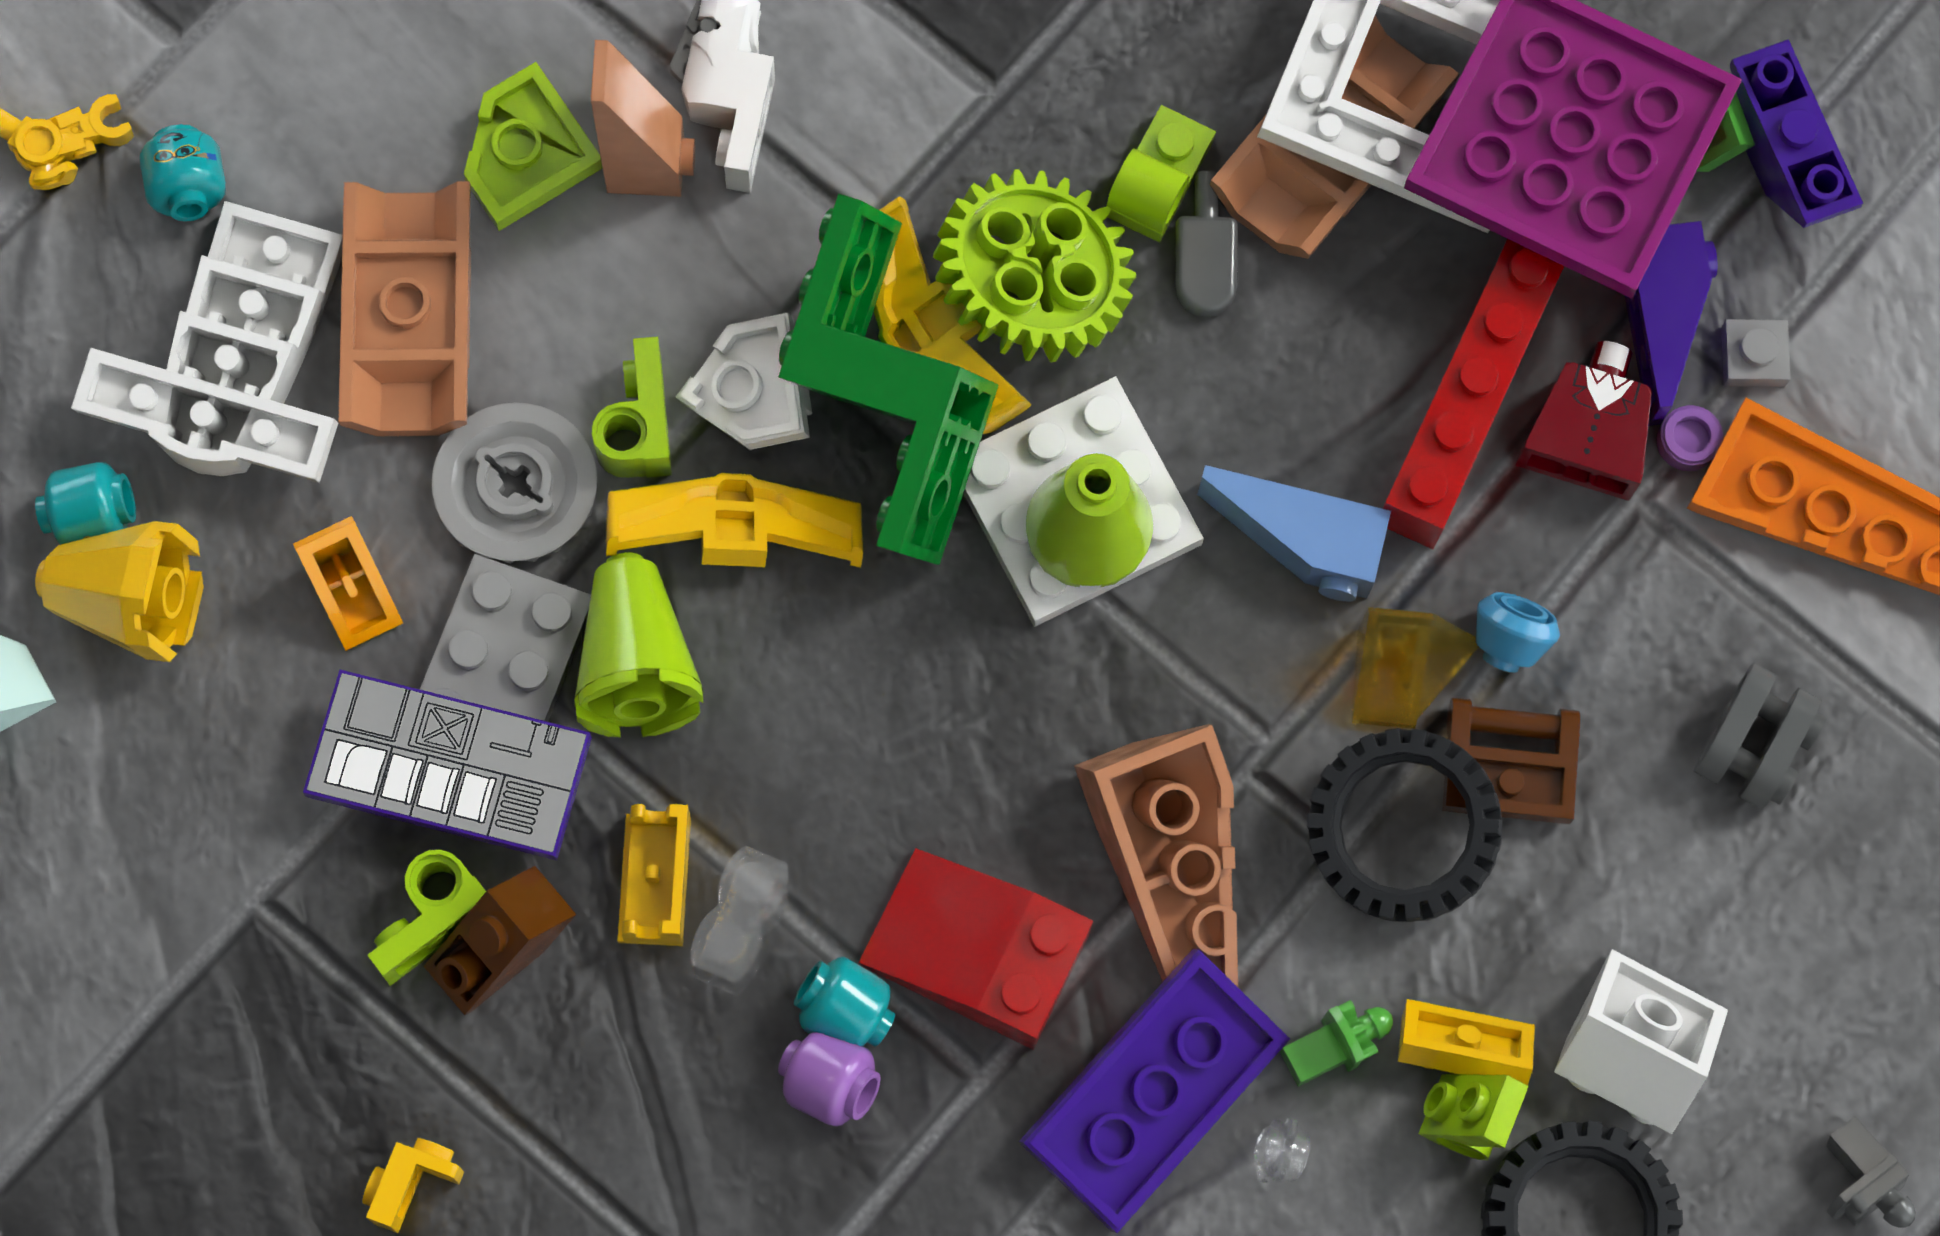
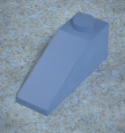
M1205 465L1197 495L1305 584L1319 587L1318 592L1321 595L1346 602L1356 600V596L1367 599L1375 583L1391 514L1390 510Z

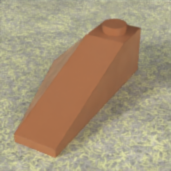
M595 40L591 105L607 193L681 197L682 176H694L695 138H685L682 115L608 40Z
M1207 724L1133 742L1074 765L1096 829L1162 982L1192 949H1199L1238 987L1237 914L1233 911L1232 869H1235V847L1231 846L1230 808H1234V786L1213 726Z

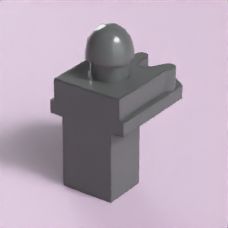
M1854 1116L1830 1135L1826 1147L1855 1178L1856 1182L1830 1204L1827 1213L1834 1220L1844 1214L1856 1226L1879 1208L1884 1214L1883 1219L1890 1225L1906 1228L1914 1222L1916 1215L1911 1200L1908 1196L1904 1198L1899 1192L1904 1187L1909 1173L1898 1162V1159L1893 1154H1889L1859 1119Z

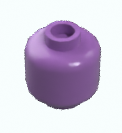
M817 1032L810 1033L802 1042L799 1040L792 1041L783 1053L778 1068L779 1075L784 1077L783 1094L786 1102L791 1107L832 1126L843 1125L851 1118L854 1120L862 1118L873 1104L881 1080L880 1074L875 1071V1061L871 1051L865 1047Z

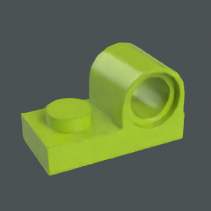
M1161 105L1138 149L1133 148L1114 181L1107 201V206L1111 209L1107 217L1160 243L1195 174L1198 172L1213 144L1216 131Z
M658 336L634 338L635 360L623 361L626 398L638 397V400L608 405L597 414L593 421L591 433L598 462L604 470L616 477L632 478L647 476L648 478L670 476L672 471ZM620 430H631L640 436L638 443L633 448L625 451L609 447L607 441L611 435Z
M441 849L428 850L417 855L409 864L405 874V889L420 916L411 923L406 918H402L388 926L375 938L374 943L377 948L367 955L390 986L433 955L486 892L475 876H472L464 864L450 852ZM437 872H447L456 877L454 890L448 897L442 900H431L423 896L422 888L430 875Z

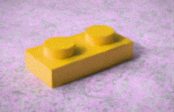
M1407 999L1401 1018L1398 1062L1455 1074L1509 1075L1528 1086L1533 1070L1535 1025Z

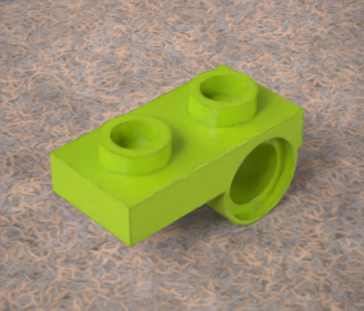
M1442 1074L1439 1082L1432 1087L1425 1099L1423 1108L1425 1118L1418 1134L1461 1155L1487 1161L1493 1147L1505 1148L1529 1086L1509 1075Z

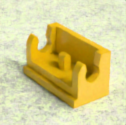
M634 804L631 806L630 814H626L618 943L683 946L691 827L688 805L669 804L666 811L646 810V806L643 804Z

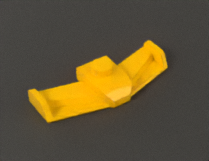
M898 196L880 209L881 212L898 220L902 225L874 308V315L879 328L878 339L880 342L962 367L998 384L999 386L983 434L994 432L1026 411L1032 404L966 342L979 333L982 325L977 320L960 325L958 320L965 309L963 303L945 304L944 298L953 284L937 281L930 283L908 212L907 202L904 198Z
M719 473L714 477L610 491L607 499L606 557L617 555V550L701 538L702 565L765 567L767 541L849 560L850 566L861 568L863 558L862 507L858 502L756 479L751 474Z

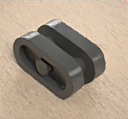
M1753 662L1732 694L1702 750L1693 772L1717 784L1727 769L1745 778L1738 797L1762 810L1769 800L1780 805L1785 799L1798 775V771L1790 767L1799 747L1807 751L1812 747L1823 729L1827 717L1818 713L1822 700L1801 688L1796 689L1788 702L1770 694L1769 692L1777 675ZM1757 716L1774 724L1758 756L1741 747Z

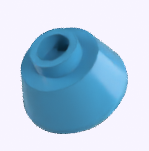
M1495 592L1478 603L1476 643L1485 651L1483 659L1500 670L1515 673L1518 672L1520 666L1532 667L1559 640L1560 631L1555 616L1533 601L1510 593Z

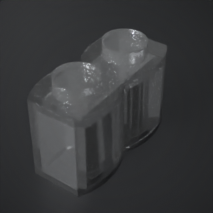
M746 845L734 854L726 865L719 882V905L705 916L694 935L691 947V964L695 978L734 995L741 993L751 983L761 964L764 948L763 936L775 927L787 906L790 892L787 863Z

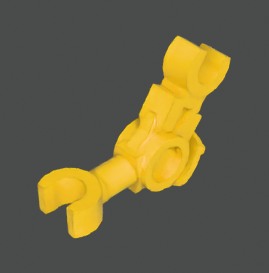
M107 94L99 97L92 104L89 112L82 114L80 108L76 107L47 120L31 119L26 116L21 121L0 108V137L8 141V147L14 153L18 163L25 170L31 172L29 184L35 190H50L62 185L71 184L77 175L78 167L69 161L95 154L97 152L96 144L103 143L108 146H122L131 141L134 135L129 122L113 128L103 124L106 116L121 110L116 94Z

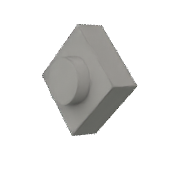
M1725 320L1721 326L1723 386L1786 387L1791 380L1788 320Z

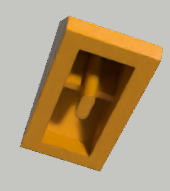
M352 516L293 543L345 651L403 624Z

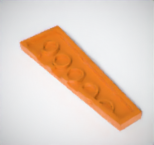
M1746 397L1736 412L1687 509L1697 514L1940 595V497Z

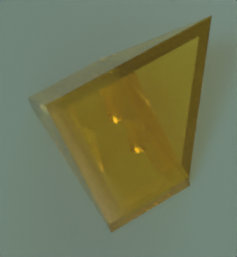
M1368 607L1357 633L1352 723L1416 729L1417 719L1479 648L1476 643V637L1433 613Z

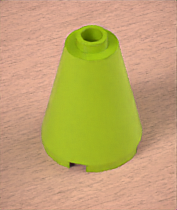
M1094 453L1082 456L1055 472L1038 487L1028 506L1026 533L1030 552L1046 573L1069 586L1101 585V587L1115 585L1136 570L1148 552L1151 543L1153 517L1147 498L1123 465L1111 456Z
M618 553L609 557L606 563L600 565L594 573L574 699L577 722L588 731L607 737L620 738V727L641 726L642 737L656 736L679 729L695 720L700 714L699 702L704 703L702 684L657 566L637 553Z

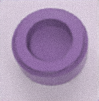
M1694 405L1682 406L1670 412L1657 433V447L1660 455L1670 466L1681 471H1697L1708 466L1723 440V431L1718 419L1710 411Z

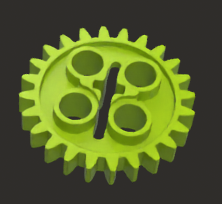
M1019 169L1013 171L1007 184L996 173L991 174L984 188L973 183L964 199L957 198L947 215L948 217L945 218L937 236L941 240L933 253V258L943 262L935 276L936 281L953 284L944 298L945 304L963 303L965 309L958 322L960 325H964L977 320L982 325L978 333V341L983 342L994 333L1001 337L1000 353L1004 355L1010 350L1013 343L1022 345L1025 361H1031L1038 348L1043 347L1050 362H1056L1064 347L1076 358L1080 356L1087 343L1096 348L1100 345L1108 331L1113 332L1123 317L1122 313L1133 297L1128 289L1136 278V272L1125 268L1134 254L1133 249L1116 247L1125 229L1123 227L1106 228L1104 225V221L1111 209L1107 206L1092 211L1087 207L1092 194L1089 190L1082 192L1076 198L1069 195L1070 183L1068 178L1064 177L1056 189L1048 187L1045 171H1039L1032 184H1027L1024 175ZM1051 232L1059 234L1064 240L1055 237ZM991 235L1001 238L1006 244L996 241ZM1063 286L1073 289L1078 295L1068 292ZM1004 290L1016 294L1021 300L1010 297Z

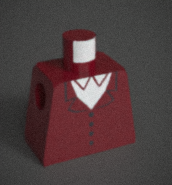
M1600 341L1596 343L1590 367L1575 362H1566L1517 457L1515 466L1630 501L1643 478L1652 391L1645 384L1626 379L1633 354L1629 348L1615 342Z

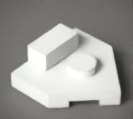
M783 313L727 325L713 344L714 351L695 377L692 378L690 376L676 395V398L749 450L810 438L807 415L812 414L809 390L778 377L782 367L779 363L780 347L788 331L794 329V319L789 313Z

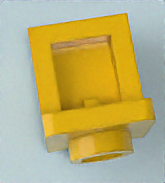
M417 1138L413 1148L396 1142L386 1168L376 1166L365 1188L362 1204L370 1206L366 1218L374 1225L399 1233L423 1172L455 1184H460L464 1171L459 1165L451 1162L454 1151L422 1138Z

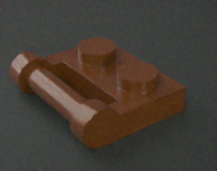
M1451 698L1447 718V739L1466 750L1484 769L1498 796L1501 816L1504 818L1571 824L1575 814L1580 711L1559 709L1557 715L1477 707L1472 706L1470 699ZM1470 731L1555 740V754L1470 745ZM1445 776L1442 811L1467 814L1464 798L1454 783Z

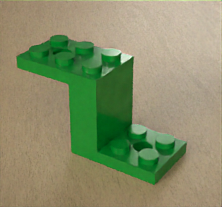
M838 193L834 208H830L825 213L820 225L819 242L822 245L814 269H810L805 274L800 286L799 302L802 306L795 327L788 331L780 347L779 363L782 367L778 377L818 394L915 425L913 434L905 437L897 455L896 466L900 474L893 495L888 496L883 501L878 512L876 529L880 534L876 546L940 566L999 385L962 367L865 337L902 223L862 200Z

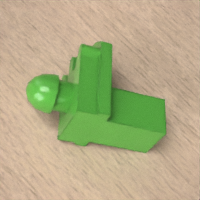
M1349 1000L1327 1011L1321 1020L1323 1028L1283 1047L1280 1054L1298 1087L1342 1064L1350 1072L1356 1069L1363 1061L1378 1053L1376 1045L1371 1040L1375 1038L1380 1040L1389 1034L1394 1022L1392 1014L1382 1007H1373L1365 1010L1364 1015L1357 1017L1355 1006Z

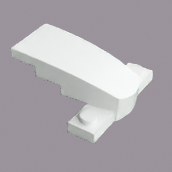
M224 201L208 257L201 255L187 311L179 312L167 368L162 369L90 348L71 409L80 414L148 433L176 463L196 473L216 476L245 473L252 463L320 483L338 422L334 418L284 404L309 349L342 260L343 235Z

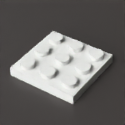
M1116 376L981 441L963 493L1034 627L1201 546L1204 540ZM1094 453L1105 454L1113 457L1123 465L1147 498L1153 517L1151 543L1148 552L1136 570L1115 585L1101 587V585H1080V587L1065 585L1046 573L1030 552L1026 533L1028 506L1038 487L1049 476L1082 456Z

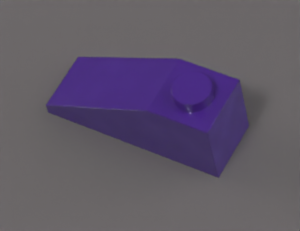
M1701 221L1670 224L1633 298L1625 296L1640 383L1649 386L1652 391L1648 426L1661 425L1673 406L1712 278H1715L1717 275L1718 261L1716 249L1712 241H1705Z

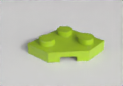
M537 62L532 63L483 93L478 113L479 122L472 151L469 150L464 177L465 181H470L471 191L498 231H501L603 169L600 154Z

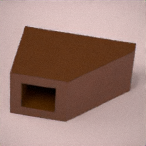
M533 866L487 890L424 965V968L460 1011L467 1015L544 953L576 916V913L540 870Z

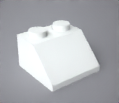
M1612 949L1566 1038L1554 1072L1568 1079L1577 1089L1586 1093L1596 1094L1627 1110L1636 1120L1644 1124L1655 1125L1673 1134L1708 1077L1728 1010Z

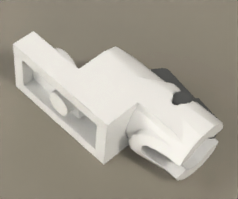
M696 0L670 63V72L682 84L681 90L690 120L702 125L722 129L719 136L715 164L724 167L726 189L751 193L775 83L774 57L759 54L758 24L761 11H759L761 3L758 0Z

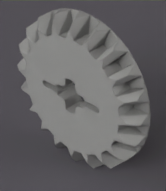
M529 403L498 404L482 409L467 417V425L454 429L447 436L438 452L432 473V495L436 510L444 527L462 547H466L483 557L501 560L508 565L514 561L528 560L536 562L541 556L551 552L559 553L565 543L571 538L579 536L583 524L592 515L593 504L598 491L594 457L583 435L571 422L558 413ZM490 464H493L504 474L508 472L514 477L520 475L522 471L529 473L526 483L532 497L535 499H531L527 495L523 497L517 492L511 494L508 498L502 496L505 490L504 483L499 476V472L492 468Z

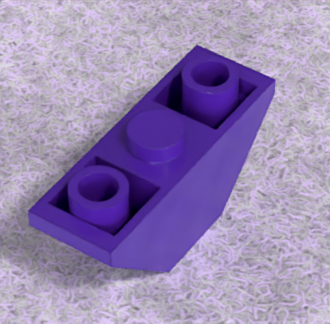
M1789 39L1732 59L1730 62L1731 74L1742 79L1736 93L1755 143L1754 146L1746 150V153L1765 195L1803 228L1861 208L1864 203Z

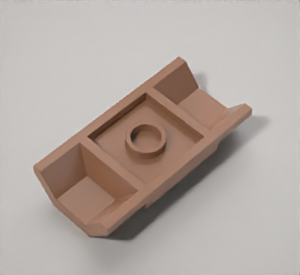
M1374 16L1342 99L1417 130L1423 119L1456 81L1459 73L1450 66L1423 62L1388 36L1377 17ZM1264 116L1211 179L1210 186L1234 219L1279 253L1309 259L1342 217H1345L1364 195L1371 184L1257 137L1265 119Z
M457 181L435 193H384L358 182H344L338 418L340 426L373 436H440L467 425L471 289L470 181Z

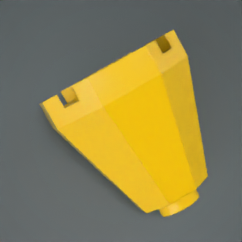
M153 521L61 544L39 564L35 577L36 591L42 597L43 606L53 614L146 660L170 662L177 655L170 647L172 645L185 646L193 636L204 589L202 571L190 570L188 555L200 557L198 540L179 524Z

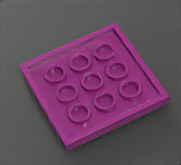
M1500 0L1409 173L1404 189L1632 299L1742 79L1577 0Z

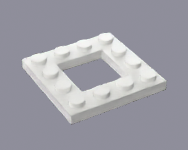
M1313 0L1257 137L1488 233L1489 229L1404 189L1406 179L1429 137L1428 134L1344 100L1342 95L1379 4L1477 44L1500 0Z

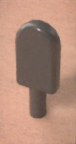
M1200 171L1195 174L1194 216L1178 218L1175 226L1176 296L1185 310L1201 317L1217 316L1227 310L1235 299L1238 283V224L1234 218L1219 217V198L1210 186L1211 179L1217 174L1214 171Z

